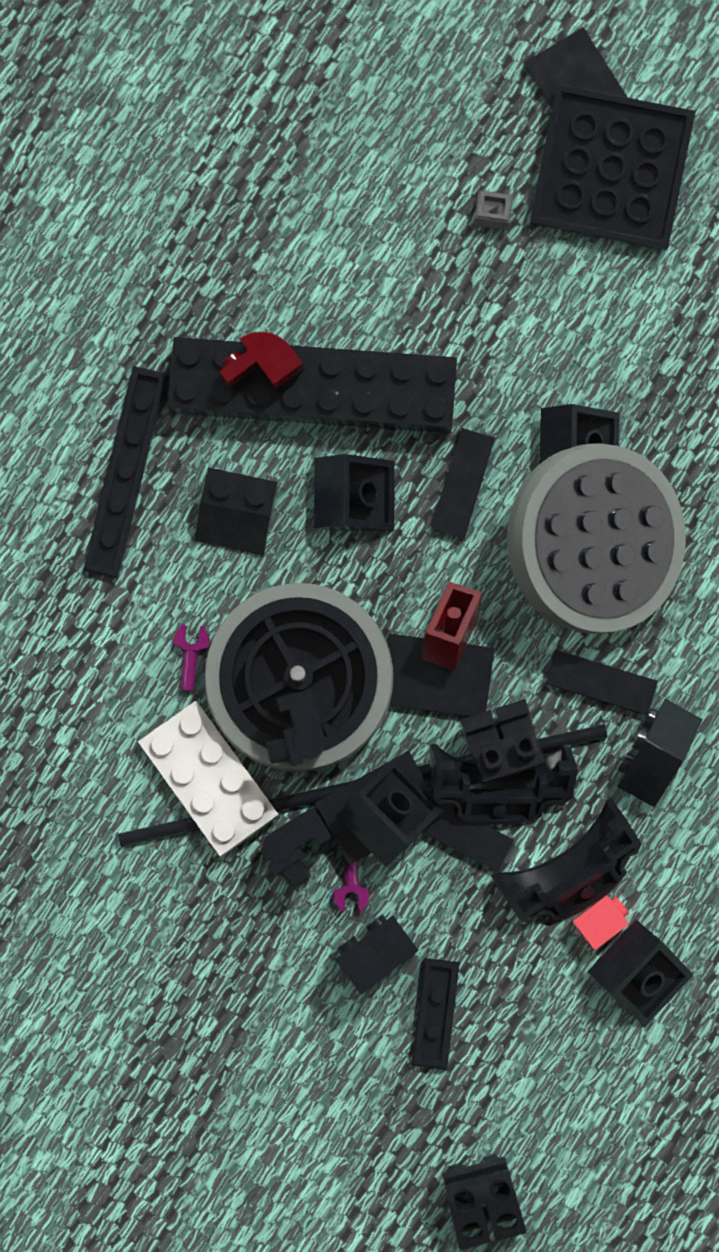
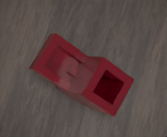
M260 331L252 332L239 338L241 346L246 352L241 355L237 351L226 358L221 364L224 368L219 373L228 388H231L256 368H259L274 390H276L303 370V363L290 345L280 336Z

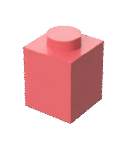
M605 895L571 922L592 950H596L629 925L624 918L629 912L617 897L611 900L608 895Z

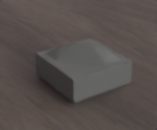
M479 190L474 225L508 230L513 195Z

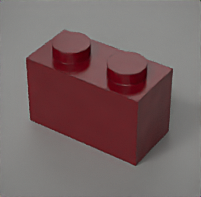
M452 582L448 583L425 632L421 660L454 671L456 670L478 621L482 592Z

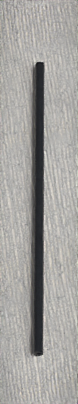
M605 724L539 738L538 742L541 751L546 752L561 747L562 744L573 746L608 737ZM470 754L455 757L474 764ZM430 763L418 766L424 779L431 778ZM353 781L273 798L268 801L276 812L312 805ZM189 817L118 833L120 846L126 847L200 830L193 818Z

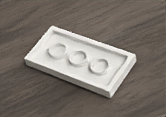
M194 701L138 741L221 858L279 817V814L197 701Z

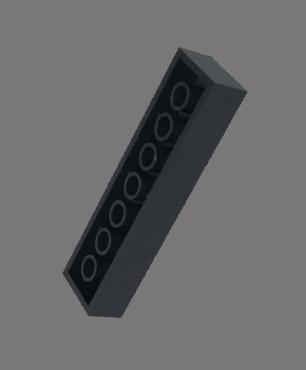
M173 337L168 399L170 413L451 433L457 357L290 345L302 361L303 370L276 390H274L259 368H256L231 388H228L220 377L219 371L224 368L221 365L222 362L237 351L241 355L246 352L240 342Z

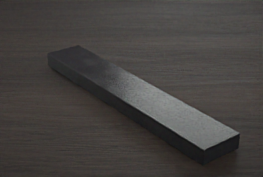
M133 366L83 569L85 572L119 579L168 378L167 373Z

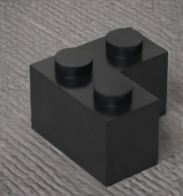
M664 699L658 711L651 708L642 724V727L647 729V731L641 729L632 745V748L636 749L634 755L627 752L617 770L623 773L617 787L655 808L684 762L703 719L667 699Z
M383 914L366 926L370 933L359 941L353 936L337 948L340 955L335 958V961L361 995L419 951L393 915L388 919Z

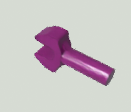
M183 624L174 636V645L180 647L184 653L180 690L194 691L198 654L203 649L210 647V638L204 626H200L199 640L195 644H189L186 641L187 627Z
M344 857V884L339 889L334 890V901L340 911L343 912L345 910L346 894L354 892L359 898V911H363L369 901V890L364 889L358 883V861L349 865Z

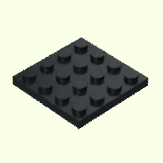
M557 84L529 224L667 251L696 111Z

